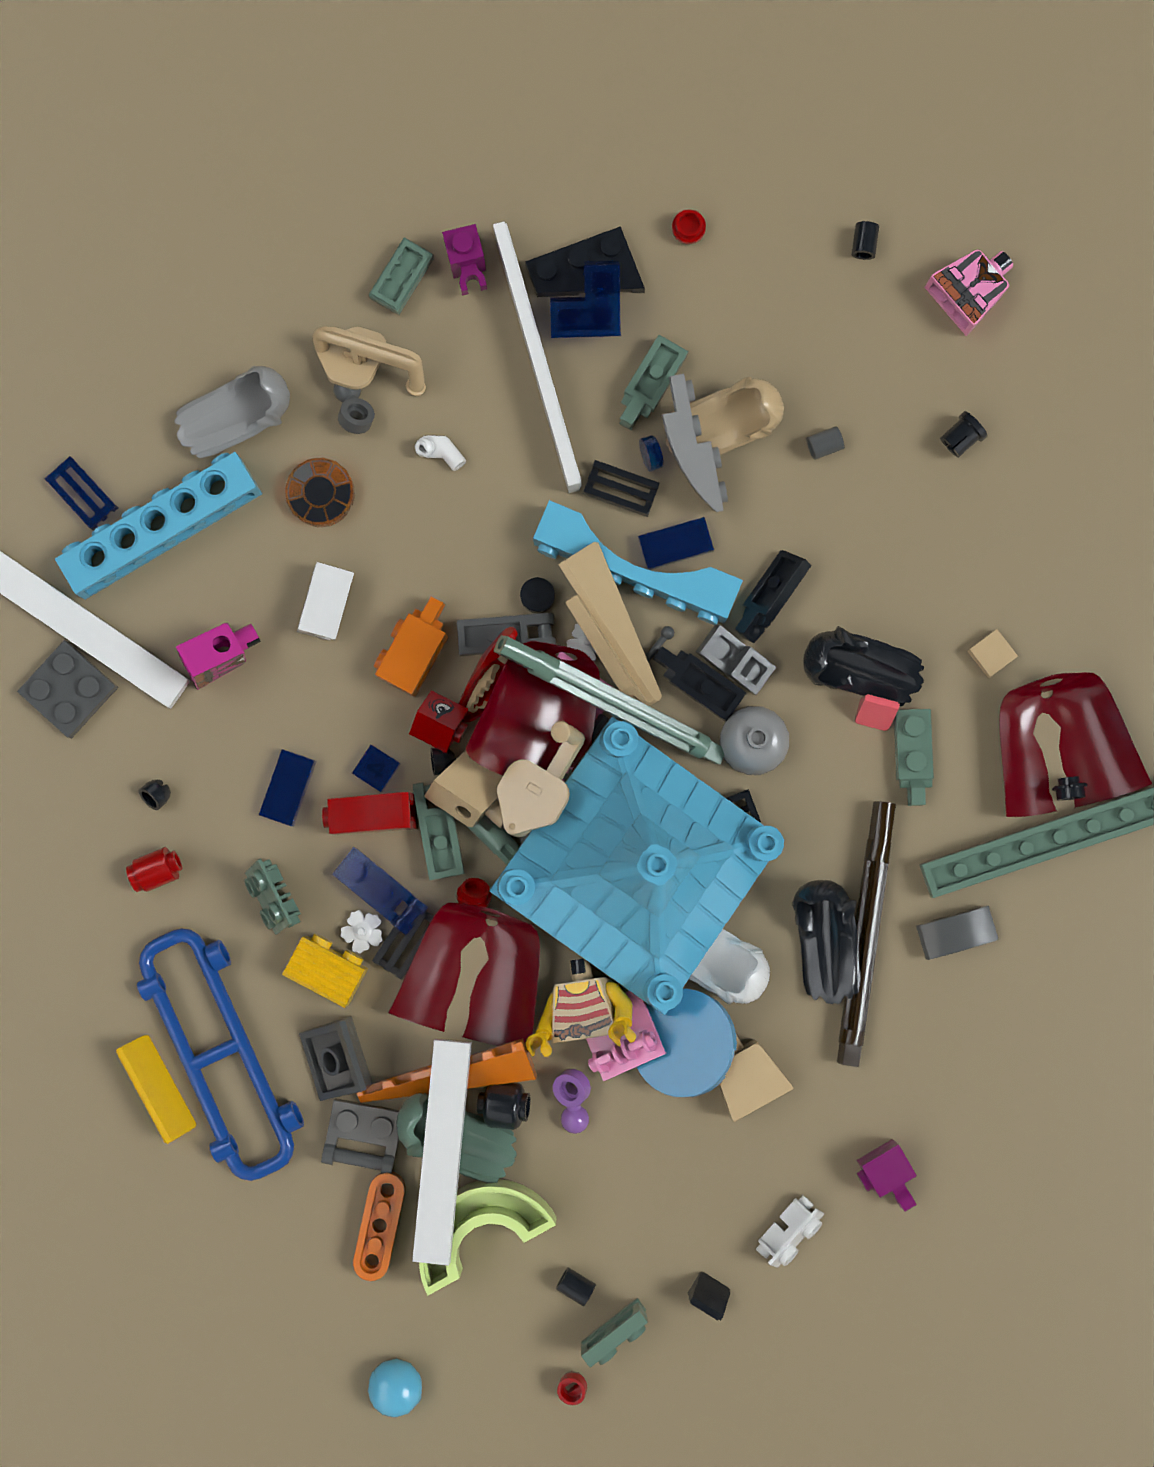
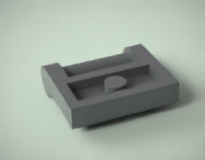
M335 1098L333 1100L321 1163L333 1165V1162L380 1170L381 1174L392 1173L399 1143L396 1128L399 1110ZM343 1138L386 1146L384 1156L337 1148L338 1139Z

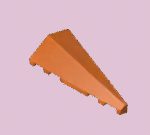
M523 1038L470 1055L467 1089L536 1080L537 1074L530 1053L526 1049ZM432 1065L375 1082L368 1089L356 1093L360 1103L409 1097L416 1093L429 1094Z

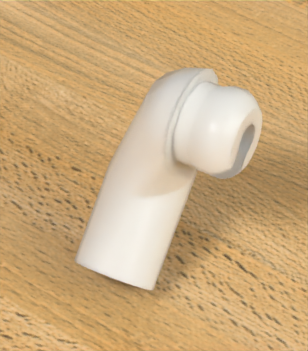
M423 436L415 444V451L419 456L443 458L453 471L458 470L466 463V459L446 436Z

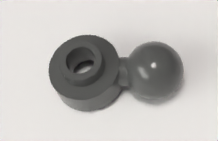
M334 384V394L339 401L343 402L338 413L339 424L350 433L362 434L367 432L372 425L375 413L368 402L359 398L361 389L354 390Z

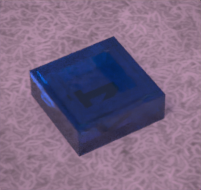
M370 744L352 774L382 793L401 763Z

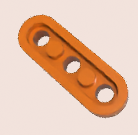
M395 1172L379 1173L369 1186L353 1259V1267L356 1274L366 1281L380 1279L385 1275L390 1265L406 1191L404 1180ZM390 1183L394 1187V1193L386 1195L382 1191V1185ZM376 1219H383L387 1227L384 1230H378L374 1225ZM367 1255H376L379 1263L377 1265H370L366 1259Z

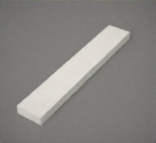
M434 1040L412 1262L447 1266L451 1263L472 1042Z

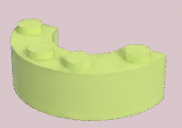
M499 1179L497 1183L476 1181L457 1190L451 1263L447 1266L419 1262L421 1280L427 1296L460 1278L463 1269L459 1257L460 1243L474 1228L486 1224L503 1225L514 1231L525 1243L556 1226L557 1216L552 1208L540 1195L530 1188L509 1180Z

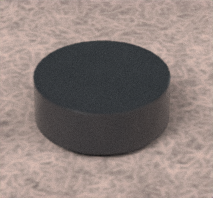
M535 577L523 584L520 598L523 606L528 611L543 613L552 607L555 600V592L549 581L544 578Z

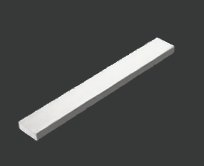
M505 222L493 224L496 244L568 493L580 491V474L508 226Z
M0 551V593L166 707L171 709L191 680Z

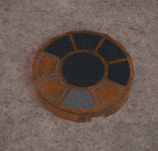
M323 457L308 459L297 465L289 475L285 486L286 502L294 516L302 522L317 528L332 526L343 520L355 499L354 483L347 470L336 461Z

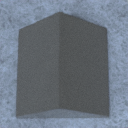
M352 1016L299 1033L320 1101L362 1092L373 1084Z

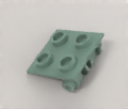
M261 858L258 859L245 872L247 878L244 879V882L251 897H257L262 907L260 916L263 923L268 929L272 928L275 935H277L285 928H290L300 923L301 921L298 916L301 913L294 899L282 902V900L291 896L290 892L279 896L277 892L287 886L286 883L274 886V884L284 880L277 864L273 865L270 859L262 862Z

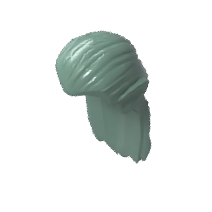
M416 1093L405 1100L397 1115L396 1128L399 1140L407 1148V1155L413 1157H423L429 1094ZM465 1111L459 1174L485 1183H497L499 1178H504L506 1173L503 1168L512 1166L515 1162L514 1158L517 1156L516 1151L511 1145L517 1139L513 1136L514 1132L510 1129L490 1128L485 1124L483 1117Z

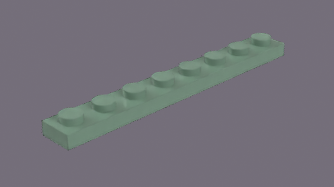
M1154 787L920 864L919 866L930 898H936L1154 825Z

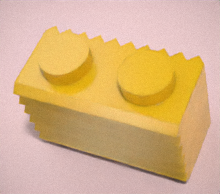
M316 933L313 934L312 938L303 936L282 975L346 1008L349 1006L368 970L366 966L361 965L364 959L348 950L341 954L331 949L330 947L333 942Z

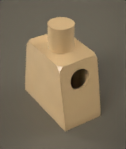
M466 751L433 781L424 796L468 827H474L485 815L499 828L504 826L497 795V786L503 776L477 764L469 758Z
M737 1034V1049L734 1052L731 1066L725 1075V1079L719 1084L728 1112L734 1122L793 1090L791 1083L760 1044L754 1039L742 1045Z

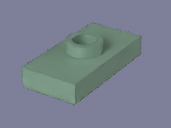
M404 237L370 291V299L400 315L434 260V255Z

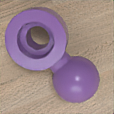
M576 1069L563 1071L553 1083L554 1096L562 1105L567 1107L561 1115V1124L567 1132L573 1134L581 1133L588 1126L589 1115L581 1104L588 1098L591 1092L588 1078Z

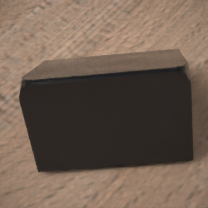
M700 1272L688 1291L690 1304L717 1321H721L729 1300L730 1289L705 1272Z

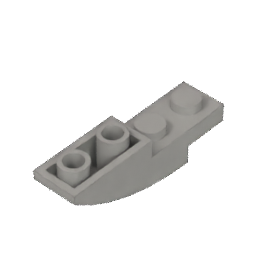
M684 374L670 376L668 379L675 412L662 414L661 416L671 450L681 471L698 495L714 511H724L722 503L728 502L725 482H718L716 468L722 467L718 447L712 448L711 441L701 443L696 441V437L701 436L702 433L698 415L692 416L689 402L695 401L692 380L685 381Z

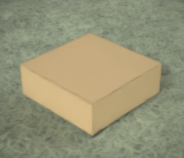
M995 629L967 650L987 678L993 676L1018 657L998 629Z

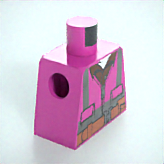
M224 623L176 646V649L197 690L243 665L246 662L244 650L261 641L251 623L235 632L231 630L228 623ZM221 647L229 648L226 652L217 651Z

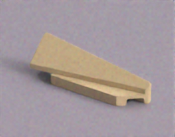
M593 542L558 564L577 593L565 603L619 691L650 706L659 701L662 694L598 542Z

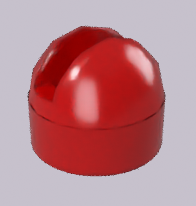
M571 1371L566 1373L560 1379L557 1388L560 1400L567 1405L580 1404L587 1392V1382L579 1372ZM573 1382L576 1383V1384H575L574 1386H572L569 1390H567V1389L565 1388L566 1386H568L569 1384H571V1383H573Z

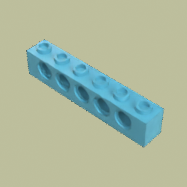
M233 452L217 456L212 460V465L201 472L196 470L182 478V483L173 489L165 488L158 491L152 496V501L146 505L128 509L122 514V519L114 524H104L96 528L92 532V537L82 543L77 541L66 546L62 550L63 554L56 557L55 561L74 593L86 600L262 495L261 490L239 455ZM225 481V488L220 494L212 495L210 493V488L214 482ZM188 498H194V508L187 513H182L181 504ZM157 516H164L165 523L163 527L153 531L151 529L153 519ZM134 533L135 541L133 545L123 549L121 545L123 537ZM104 551L105 558L102 564L93 567L92 557L94 554Z

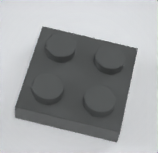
M64 640L17 692L67 738L72 739L119 687L74 646Z

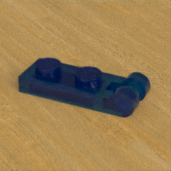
M356 847L352 848L332 874L405 935L414 927L411 923L418 914L423 915L429 907ZM403 900L408 906L400 915L395 909Z

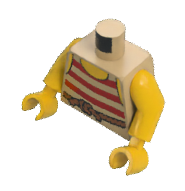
M571 960L569 964L572 982L554 985L553 992L547 1000L535 1034L527 1038L526 1048L533 1057L536 1049L541 1046L540 1051L542 1055L548 1057L552 1053V1048L548 1041L552 1039L553 1043L608 1035L619 1047L621 1045L620 1039L625 1035L629 1042H634L636 1034L630 1028L632 1026V1001L622 988L613 982L611 977L593 978L591 963L587 960Z

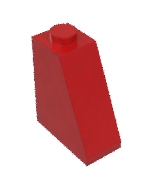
M411 792L327 799L328 807L322 808L324 828H329V834L331 835L417 829L416 804L414 794Z

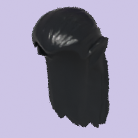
M837 626L835 631L821 632L814 636L803 655L804 671L815 685H824L832 689H841L862 696L869 694L896 701L900 706L910 703L912 699L909 695L919 692L922 688L921 684L924 683V679L919 673L924 670V666L921 665L922 659L905 649L897 648L862 635L849 633L840 626Z
M831 880L808 882L798 889L792 901L801 945L803 984L807 995H811L813 1000H817L821 996L828 1004H840L845 996L851 999L853 994H857L860 986L859 944L854 916L856 901L850 900L845 889Z

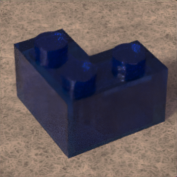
M584 261L585 297L550 298L551 338L621 336L619 261Z

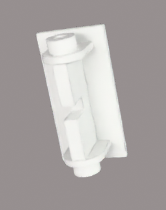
M804 1195L799 1200L795 1198L780 1215V1218L789 1226L785 1231L774 1222L758 1240L760 1244L756 1250L766 1259L770 1254L773 1256L768 1262L771 1266L778 1268L780 1264L783 1266L788 1265L797 1255L799 1250L796 1246L804 1237L810 1239L822 1225L820 1219L824 1213L816 1208L811 1212L810 1209L813 1204Z

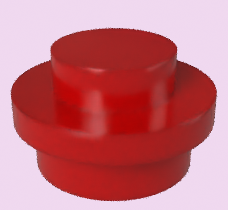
M688 209L679 212L672 222V233L683 244L697 243L703 238L706 231L704 217L695 210Z
M468 878L458 887L456 899L460 904L488 907L492 894L489 892V885L484 880Z

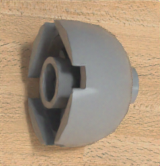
M747 706L735 711L724 723L720 733V746H722L724 752V760L734 770L747 775H762L774 770L785 759L789 749V732L784 721L774 711L762 706Z

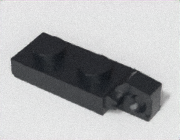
M780 550L743 603L745 607L743 618L735 630L744 639L755 643L765 632V628H768L771 622L774 621L812 565L802 557L785 550Z
M662 646L653 658L654 661L667 669L663 677L669 680L670 684L724 722L730 718L747 694L691 653L687 654L681 650L676 656Z

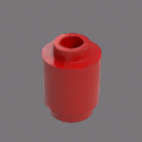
M163 847L134 859L132 864L126 867V873L132 888L136 892L142 890L149 892L179 879L182 863L175 851L170 852L167 847Z

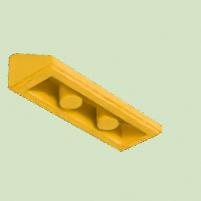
M143 1035L116 1049L121 1063L165 1143L169 1144L197 1126L150 1036Z

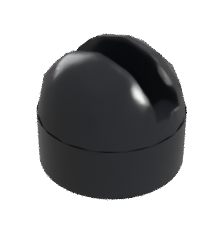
M435 747L430 749L434 776L440 775L456 760L454 752L450 749L447 753Z
M160 779L151 780L139 789V795L142 800L154 810H159L164 806L171 794L169 786L167 784L163 785V781Z

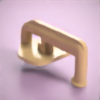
M327 326L318 327L313 332L312 339L316 354L331 383L354 390L362 389L371 383L380 364L385 363L408 371L409 379L406 382L408 393L413 396H420L425 392L426 385L421 357L410 350L386 343L384 336L380 333L362 327H352L343 330Z
M558 721L551 728L552 738L556 742L562 743L547 770L529 760H517L508 767L499 782L497 795L504 827L508 834L515 837H523L532 830L552 825L559 819L566 807L570 792L567 784L562 779L585 741L583 733L566 722Z

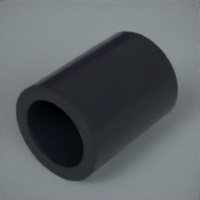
M870 221L856 223L851 254L854 258L862 260L875 258L879 234V225Z
M567 1267L556 1286V1290L578 1304L585 1306L596 1284Z

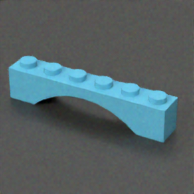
M550 500L533 537L534 545L538 546L537 551L553 559H556L558 555L568 558L589 544L598 542L616 585H620L623 581L635 586L633 591L641 596L651 599L653 595L666 599L665 604L681 612H684L686 608L699 613L697 617L700 620L712 625H717L718 621L725 623L743 580L712 567L694 572L665 573L635 566L618 557L604 546L591 531L581 513Z

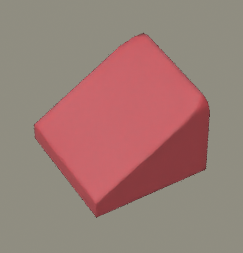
M867 694L860 698L855 722L860 725L887 731L899 710L900 704L896 701Z

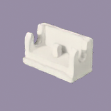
M319 562L316 563L297 632L325 640H336L353 579V572Z

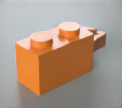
M431 596L422 612L415 609L412 615L408 613L405 620L400 618L391 633V637L394 640L389 650L383 649L374 664V667L377 668L375 675L379 679L414 698L448 639L446 633L441 631L444 624L438 621L445 607L443 602Z

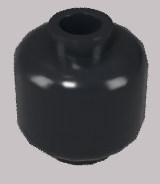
M516 1082L489 1085L485 1092H479L477 1113L483 1114V1120L490 1128L515 1130L520 1127L522 1121H528L531 1105L530 1093H526L522 1084Z

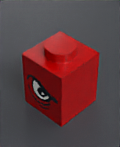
M431 690L417 710L409 735L447 753L454 741L460 743L467 731L468 724L464 723L468 708Z

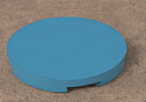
M683 989V997L680 1003L675 1008L668 1010L665 1015L647 1004V1009L666 1054L637 1067L645 1081L661 1093L684 1098L700 1096L717 1087L725 1079V1075L731 1066L734 1052L737 1049L735 1027L726 1009L709 995L692 989Z

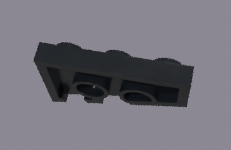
M621 226L525 261V267L537 297L578 296L580 293L601 292V295L624 291L645 293V287Z

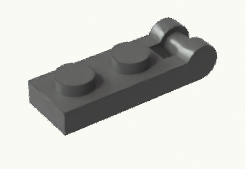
M539 613L457 620L459 655H482L497 636L510 626L518 631L516 641L522 644L529 641L556 644V638L552 637L551 625L555 624L554 614ZM537 626L538 638L528 639L527 627Z

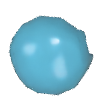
M397 1358L384 1361L375 1368L370 1376L368 1386L369 1399L373 1407L382 1415L396 1418L409 1414L422 1398L421 1376L410 1362Z

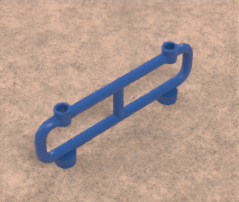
M181 928L173 930L152 940L142 950L139 966L144 979L137 982L138 991L145 1001L153 998L215 1136L216 1141L209 1145L214 1160L217 1163L225 1160L232 1173L240 1179L249 1181L261 1179L280 1170L289 1163L294 1151L291 1132L304 1127L302 1114L294 1101H290L280 1107L278 1106L218 973L219 970L231 965L229 953L223 942L217 940L206 945L200 935L190 929ZM181 942L187 943L192 948L232 1039L196 1056L192 1052L166 994L165 982L161 975L157 973L153 963L156 954ZM236 1052H239L280 1144V1151L277 1155L255 1166H247L242 1162L238 1154V1145L234 1137L229 1134L201 1072L202 1068Z

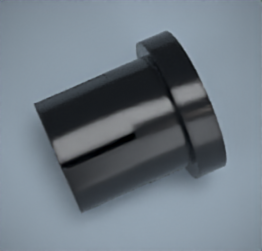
M964 411L959 415V421L940 439L945 446L949 445L946 448L959 458L978 440L982 442L988 435L979 421L970 413Z

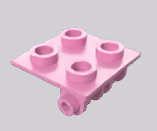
M630 991L626 992V995L632 1001V1026L630 1028L635 1032L636 1040L629 1042L625 1035H623L620 1039L621 1045L618 1047L608 1035L586 1039L592 1052V1058L588 1059L589 1067L593 1072L599 1071L603 1081L666 1054L645 1002Z

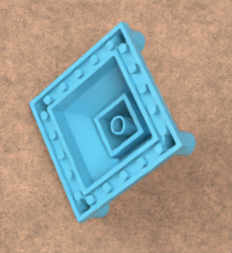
M612 716L565 783L569 788L570 797L559 819L552 825L532 830L489 892L665 1015L668 1010L675 1008L680 1003L683 997L684 985L725 924L729 921L742 899L746 896L759 874L769 861L776 859L782 853L784 839L777 828L764 826L641 738L632 724L619 721Z

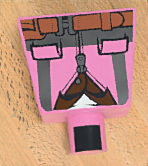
M975 250L935 272L924 288L967 336L1008 289L1009 283L1003 275L1013 268V262L1003 251H1000L989 260L981 250Z

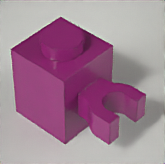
M476 224L442 232L453 279L460 277L459 284L462 296L469 294L467 283L470 280H477L481 291L487 290L486 280L482 274L483 271H486V265Z
M891 1139L856 1160L861 1168L856 1174L867 1192L873 1189L880 1198L892 1192L895 1200L904 1212L917 1205L905 1186L906 1182L917 1175L896 1141Z

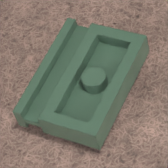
M638 1298L581 1342V1357L590 1368L597 1362L600 1365L605 1364L617 1353L616 1347L626 1339L628 1342H632L646 1330L644 1325L648 1323L647 1313L645 1312L646 1308Z

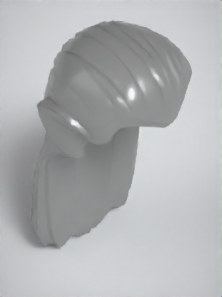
M253 366L247 372L238 375L234 380L187 403L176 412L177 418L174 420L176 424L181 425L177 432L181 445L192 447L190 453L192 455L196 454L198 458L208 457L239 444L270 426L280 425L282 423L280 418L286 412L290 401V392L284 378L272 368Z

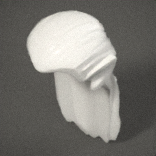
M722 929L689 979L716 994L729 1005L732 1002L747 1004L757 1000L764 992L769 982L770 967L764 957L763 950L750 943L741 941L733 934Z

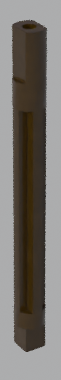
M873 802L869 837L866 843L856 915L861 979L858 993L853 994L851 999L845 996L838 1041L837 1063L846 1066L859 1067L861 1050L864 1043L896 804L889 802Z

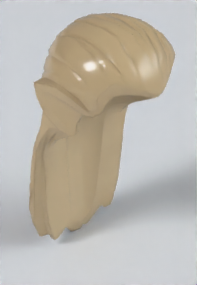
M750 376L738 381L730 388L720 390L690 403L692 416L698 415L702 435L696 437L697 443L711 441L712 448L718 447L720 455L756 439L772 435V430L780 424L784 416V404L778 390L768 381L751 378ZM666 438V445L669 446V451L673 453L668 442V439Z

